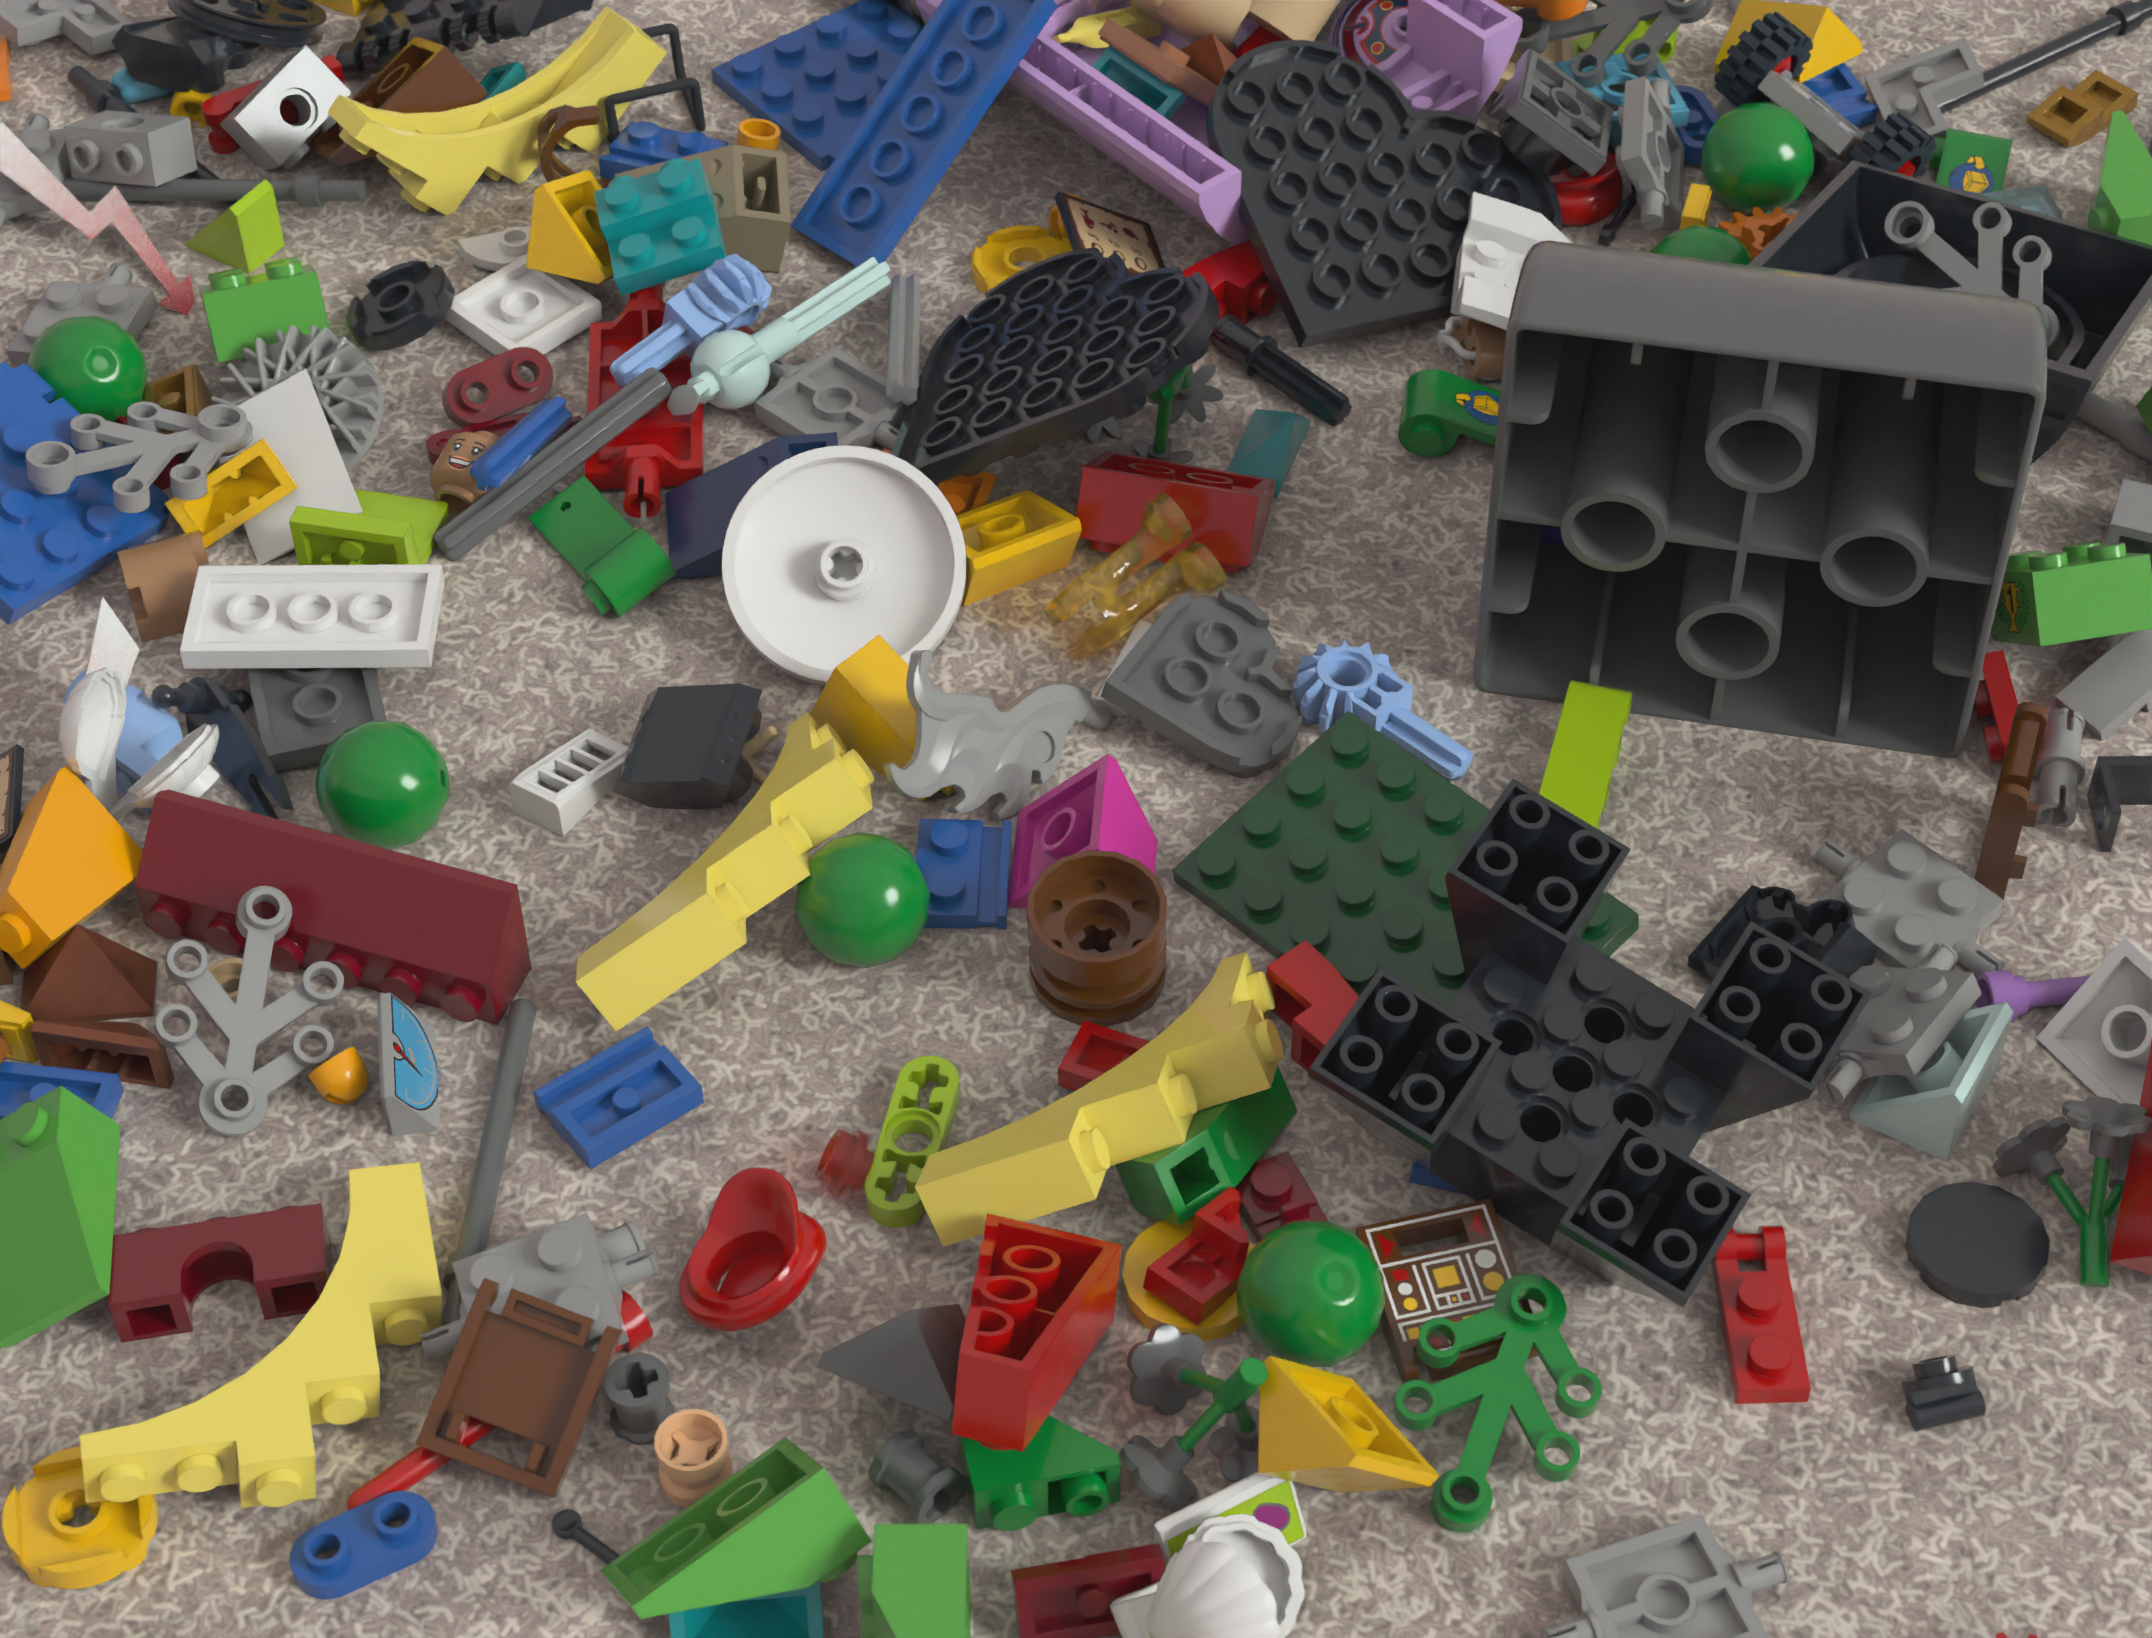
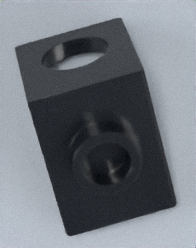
M2152 756L2097 757L2087 799L2101 852H2111L2122 813L2120 805H2152Z

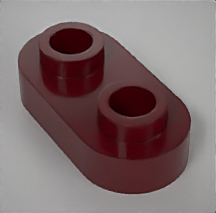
M517 347L463 369L452 377L443 390L442 405L444 411L452 422L460 427L503 418L539 402L551 389L553 383L551 364L538 350L530 347ZM524 366L529 368L534 375V381L530 383L522 381L518 377L517 367ZM467 388L479 389L484 396V402L482 404L471 402L466 394Z

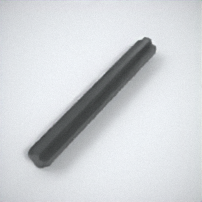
M654 367L642 372L532 457L499 488H492L436 531L433 535V540L438 550L451 561H457L669 397L672 389L667 378Z

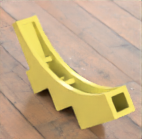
M606 6L580 38L548 66L514 88L482 102L443 112L400 113L371 108L339 94L327 113L343 127L339 136L347 144L364 155H367L370 149L378 152L376 155L377 159L390 168L388 172L404 187L399 194L405 201L423 213H427L429 208L432 207L447 216L456 211L482 173L495 181H499L502 175L518 184L528 179L540 162L537 139L538 124L550 109L563 106L564 104L574 108L598 106L600 114L599 124L576 127L557 141L560 146L567 150H570L573 144L578 145L587 152L596 150L609 133L604 109L605 99L612 94L642 88L667 54V51L638 26ZM632 101L615 105L617 121Z
M807 712L789 724L784 747L774 768L756 795L732 824L690 867L659 895L621 926L578 956L576 983L615 1031H618L746 944V918L811 875L808 865L809 851L873 808L869 785L875 780L870 769L854 749L848 752L843 740L829 723L820 727L810 713Z
M1244 952L1222 959L1210 983L1191 1006L1162 1033L1122 1063L1073 1093L1029 1116L976 1139L929 1155L915 1188L943 1247L983 1235L987 1213L1025 1222L1096 1200L1109 1166L1185 1143L1193 1115L1197 1111L1271 1088L1278 1062L1283 1058L1280 1035L1274 1023L1268 1019L1271 1010L1275 1007V1000L1268 978L1262 971L1255 973L1247 953Z
M420 1162L349 1170V1219L340 1257L317 1302L287 1339L249 1371L189 1405L140 1423L80 1435L86 1503L106 1500L111 1502H128L140 1496L184 1490L188 1492H205L217 1486L238 1484L241 1508L261 1505L283 1507L295 1501L316 1498V1458L311 1425L325 1423L345 1425L356 1422L359 1419L380 1417V1370L376 1346L389 1344L400 1346L412 1345L421 1341V1332H427L441 1326L442 1292Z

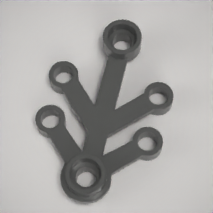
M1589 0L1601 8L1584 11L1572 18L1559 21L1542 19L1537 15L1535 8H1522L1514 12L1523 18L1522 31L1514 51L1523 55L1529 48L1541 54L1551 41L1603 30L1589 48L1578 53L1571 62L1574 80L1584 88H1592L1604 80L1606 75L1604 63L1638 23L1657 18L1641 39L1633 40L1624 49V59L1628 71L1635 76H1646L1657 68L1659 63L1657 51L1680 24L1693 23L1704 18L1711 11L1714 0H1690L1684 2L1686 0ZM1648 54V57L1644 60H1634L1638 55ZM1587 66H1596L1590 72H1581Z

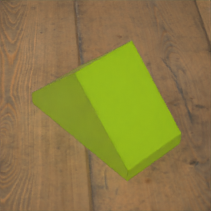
M267 179L263 180L188 240L185 246L231 267L242 268V271L247 274L252 273L285 245L272 185Z

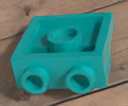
M680 158L671 159L662 165L660 171L638 178L628 175L618 176L609 183L607 188L594 192L600 228L608 243L614 280L621 296L709 268L715 260L724 259L727 256L713 190L700 158L691 161Z

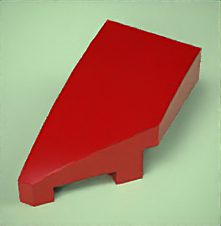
M1231 1186L1197 1211L1194 1215L1190 1235L1149 1265L1146 1270L1143 1288L1197 1325L1208 1318L1236 1292V1284L1249 1247L1247 1230H1242L1239 1216L1240 1193Z

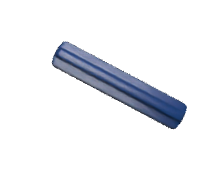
M558 396L551 401L543 400L474 461L470 467V475L477 480L476 487L482 491H488L491 487L499 488L569 425L572 420V412L565 408L566 400Z

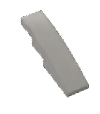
M2152 629L2132 632L2099 657L2054 696L2056 706L2068 708V715L2072 717L2074 711L2079 712L2084 717L2085 729L2101 741L2113 735L2141 708L2148 713L2152 711Z

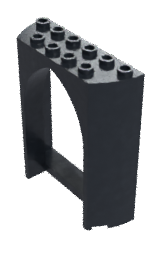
M1852 160L1748 265L1937 289L1961 287L1919 250L1907 252L1897 248L1885 232L1886 216L1894 206L1905 201H1914L1923 205L1934 220V233L1978 269V231L1973 224L1974 213L1984 203L1997 202L2001 204L2012 220L2011 229L2003 238V291L2008 296L2018 298L2020 268L2013 259V248L2021 238L2029 235L2038 236L2045 241L2052 253L2051 263L2043 271V304L2050 307L2057 315L2060 323V334L2055 345L2047 352L2046 401L2031 464H2033L2063 435L2152 305V245ZM1993 214L1989 216L1984 222V228L1991 229L1996 227L2001 220V215ZM1919 223L1910 225L1905 232V237L1911 238L1921 230L1922 225ZM2034 247L2029 249L2025 253L2023 261L2029 263L2037 260L2041 254V248Z

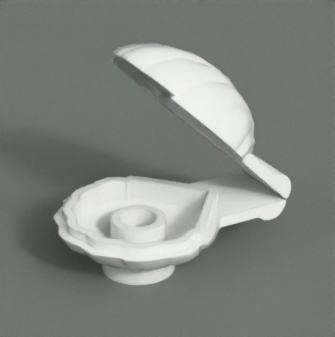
M103 667L98 671L85 675L71 690L63 706L59 722L58 740L62 756L68 767L78 778L85 782V786L118 823L134 808H152L154 798L159 791L169 789L199 798L220 776L209 764L216 752L220 735L218 725L215 724L210 726L205 723L189 733L127 790L128 793L118 800L115 753L125 721L124 714L127 697L121 673L113 672L109 667Z
M1251 1515L1218 1516L1205 1520L1197 1528L1195 1534L1188 1536L1183 1548L1171 1557L1159 1582L1116 1599L1112 1602L1110 1608L1122 1638H1285L1296 1625V1615L1305 1597L1301 1580L1302 1564L1297 1552L1287 1544L1279 1529L1259 1522Z

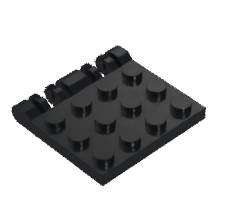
M374 0L367 15L362 19L361 26L354 40L341 45L336 59L342 66L344 80L350 81L366 77L370 72L371 74H378L415 36L444 45L452 54L456 48L459 52L473 49L472 47L475 46L474 43H477L479 36L487 44L500 42L501 39L509 40L528 34L543 0Z

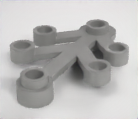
M1905 201L1897 204L1889 211L1884 227L1887 236L1894 245L1907 252L1919 250L1961 286L1945 288V290L2010 297L2003 291V238L2009 233L2012 220L2001 204L1987 202L1982 204L1974 213L1973 224L1978 231V269L1934 233V220L1923 205L1914 201ZM1993 214L2001 215V220L1996 227L1991 229L1984 228V222L1989 216ZM1916 223L1922 225L1921 230L1911 238L1905 237V232L1910 225ZM2029 235L2021 238L2013 248V259L2020 268L2018 299L2031 301L2040 308L2046 325L2048 352L2055 345L2060 334V323L2057 315L2050 307L2043 304V271L2050 265L2052 253L2042 238ZM2034 247L2041 248V254L2037 260L2029 263L2023 261L2024 255L2029 249Z
M137 402L130 405L127 409L128 425L106 421L103 417L96 414H81L70 421L71 443L74 447L88 450L89 452L75 454L74 449L70 445L58 441L37 443L26 452L27 477L34 484L37 491L53 495L67 491L76 476L136 463L126 476L120 477L113 482L112 490L113 505L117 510L124 513H138L150 506L149 487L175 454L194 450L185 463L178 464L171 469V493L182 500H195L203 497L207 493V473L220 456H230L247 447L253 439V428L246 419L245 412L239 407L229 404L208 406L201 410L198 416L164 409L153 402ZM164 429L176 432L167 435L162 434ZM107 442L117 445V446H112V447H107V448L100 449V448L104 447Z
M258 886L250 889L242 896L238 905L236 925L240 934L246 938L236 1004L208 970V954L200 943L194 940L176 942L170 947L165 963L166 973L169 978L187 988L229 1043L224 1068L195 1034L197 1017L190 1007L180 1003H173L163 1007L157 1014L154 1026L156 1039L163 1046L176 1052L203 1087L198 1100L200 1116L210 1130L225 1137H241L257 1129L266 1116L268 1096L304 1071L315 1070L328 1061L334 1049V1039L326 1028L315 1024L306 1025L295 1034L290 1050L253 1072L256 1048L316 1006L324 1007L333 1004L339 998L344 984L343 974L335 964L327 961L315 962L306 969L302 983L263 1008L273 943L280 940L286 934L292 917V906L287 896L282 891L270 886ZM259 902H269L275 906L278 914L271 919H261L255 915L253 906ZM181 954H191L198 959L199 967L193 971L185 972L176 967L174 959ZM317 975H325L333 981L335 988L328 993H320L312 988L310 980ZM171 1017H179L186 1021L189 1029L182 1035L174 1036L165 1031L163 1023ZM307 1038L318 1039L322 1042L325 1052L316 1057L308 1056L301 1050L300 1043ZM227 1092H238L245 1097L247 1105L239 1111H231L223 1106L221 1097Z

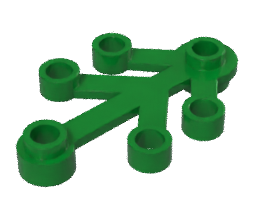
M1521 1274L1508 1279L1498 1289L1494 1307L1455 1323L1440 1317L1425 1322L1420 1329L1416 1349L1420 1359L1428 1366L1434 1368H1445L1452 1365L1457 1360L1460 1351L1503 1336L1504 1338L1496 1359L1432 1385L1422 1380L1407 1381L1400 1386L1396 1393L1393 1406L1394 1417L1402 1427L1412 1431L1427 1429L1434 1423L1437 1416L1482 1398L1457 1469L1449 1470L1439 1477L1431 1498L1430 1508L1434 1519L1442 1527L1450 1531L1459 1533L1474 1531L1481 1527L1489 1516L1493 1494L1485 1478L1510 1408L1534 1451L1533 1465L1536 1472L1542 1478L1551 1482H1562L1569 1479L1576 1470L1580 1458V1447L1577 1441L1570 1434L1557 1430L1524 1369L1532 1346L1557 1385L1555 1402L1560 1411L1572 1418H1585L1591 1415L1598 1406L1602 1394V1385L1596 1374L1578 1366L1559 1331L1566 1317L1564 1296L1553 1282L1542 1276ZM1524 1299L1532 1300L1539 1303L1543 1310L1536 1314L1527 1313L1520 1308L1518 1302ZM1434 1335H1441L1451 1342L1452 1347L1445 1351H1438L1428 1344L1427 1339ZM1570 1385H1581L1588 1390L1591 1398L1586 1401L1574 1400L1567 1394L1566 1388ZM1412 1397L1421 1398L1428 1404L1429 1410L1421 1414L1412 1413L1406 1409L1403 1402ZM1549 1448H1559L1567 1454L1569 1462L1563 1465L1552 1464L1545 1458L1544 1451ZM1458 1486L1468 1488L1474 1492L1476 1500L1470 1504L1459 1503L1453 1499L1450 1490Z

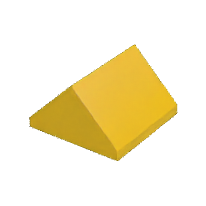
M1741 0L1714 62V73L1717 74L1721 71L1718 68L1721 60L1729 57L1728 49L1731 45L1736 46L1739 43V36L1744 30L1749 32L1752 23L1757 19L1762 21L1764 15L1768 13L1779 12L1812 39L1813 49L1809 51L1811 57L1808 62L1802 64V67L1805 68L1802 74L1795 76L1793 79L1799 83H1803L1863 53L1862 42L1828 6L1766 0Z
M590 170L544 183L534 190L526 268L594 284H600L614 278L608 243L600 228L594 192L602 188Z
M1028 489L957 515L966 549V582L961 604L964 607L1068 567L1082 531L1080 519Z
M1270 1355L1263 1362L1268 1370V1377L1260 1386L1259 1474L1335 1492H1366L1431 1487L1440 1476L1352 1378Z

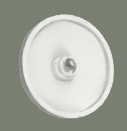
M848 445L828 446L797 454L781 462L758 479L748 490L737 506L726 532L722 554V577L732 616L746 640L757 653L770 664L796 679L825 686L836 666L877 635H880L908 665L910 655L914 650H930L932 652L950 630L963 599L966 582V549L958 519L951 505L937 486L920 470L892 454L877 449Z

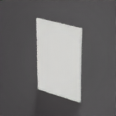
M307 369L236 406L245 412L246 419L253 428V439L247 447L265 438L299 486L243 523L258 564L270 563L295 549L289 520L297 505L354 514L363 512ZM236 454L230 456H220V464Z

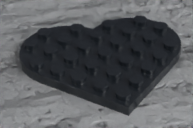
M1285 40L1252 49L1242 55L1227 69L1209 104L1206 130L1210 150L1241 171V196L1238 215L1300 348L1452 315L1451 305L1456 259L1468 223L1470 200L1473 192L1541 213L1558 230L1562 231L1561 208L1557 193L1549 176L1537 173L1527 167L1512 154L1501 137L1477 126L1476 123L1479 118L1442 110L1414 112L1409 101L1394 82L1371 63L1368 69L1338 55L1341 48L1330 44L1308 40Z
M1098 248L1069 251L1031 265L985 293L986 299L971 309L967 315V320L963 315L959 314L936 340L919 378L917 400L909 405L890 454L908 462L938 486L941 482L960 475L964 477L975 476L984 471L991 463L1012 455L1015 458L1025 457L1038 449L1041 444L1064 436L1068 439L1077 437L1086 432L1092 425L1114 415L1118 419L1130 417L1144 407L1147 402V396L1166 384L1185 366L1198 361L1207 353L1209 349L1207 340L1211 336L1219 316L1217 298L1206 279L1198 272L1194 273L1191 277H1184L1179 267H1168L1132 276L1124 261L1116 252L1109 257H1103Z

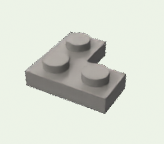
M10 0L0 3V33L18 47L34 46L41 43L44 39L64 34L90 55H102L116 49L112 39L123 25L133 24L131 20L104 0Z
M1966 37L1864 75L1867 91L1873 103H1876L1879 108L1878 114L1880 119L1885 121L1889 114L1902 112L1934 139L1935 137L1946 138L1949 128L1938 104L1985 87L1983 72Z

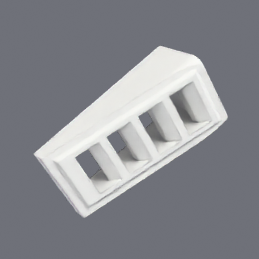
M590 728L525 769L509 784L513 812L564 837L616 784L629 747ZM594 748L611 757L604 761L588 752ZM580 762L593 769L588 772L576 766V764ZM567 775L576 779V781L571 782L563 777ZM554 787L560 791L555 793L551 789Z

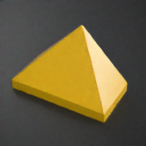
M262 438L208 472L207 493L203 497L195 500H182L174 496L164 504L185 533L200 530L204 547L207 548L299 486L267 440Z

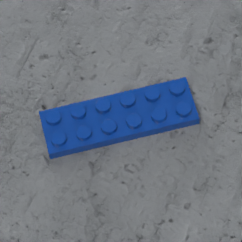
M942 0L790 227L853 267H857L871 257H874L879 264L886 261L1058 5L1053 0Z

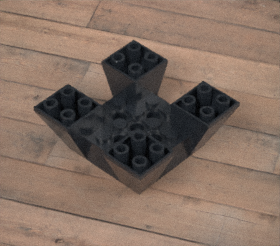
M1512 779L1445 876L1466 976L1465 984L1448 1009L1384 969L1379 968L1315 1059L1307 1075L1372 1137L1475 1201L1491 1198L1496 1214L1584 1269L1614 1286L1683 1308L1751 1196L1748 1192L1692 1159L1689 1155L1703 1133L1809 1099L1872 993L1753 921H1750L1696 1008L1691 1007L1580 940L1631 849L1517 780Z

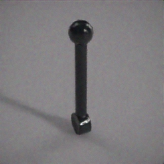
M1631 183V193L1609 225L1604 224L1601 228L1598 238L1599 245L1610 246L1611 242L1615 239L1616 232L1638 202L1633 183Z
M566 1509L554 1516L552 1527L557 1537L575 1540L607 1565L621 1556L585 1530L581 1517L576 1511Z

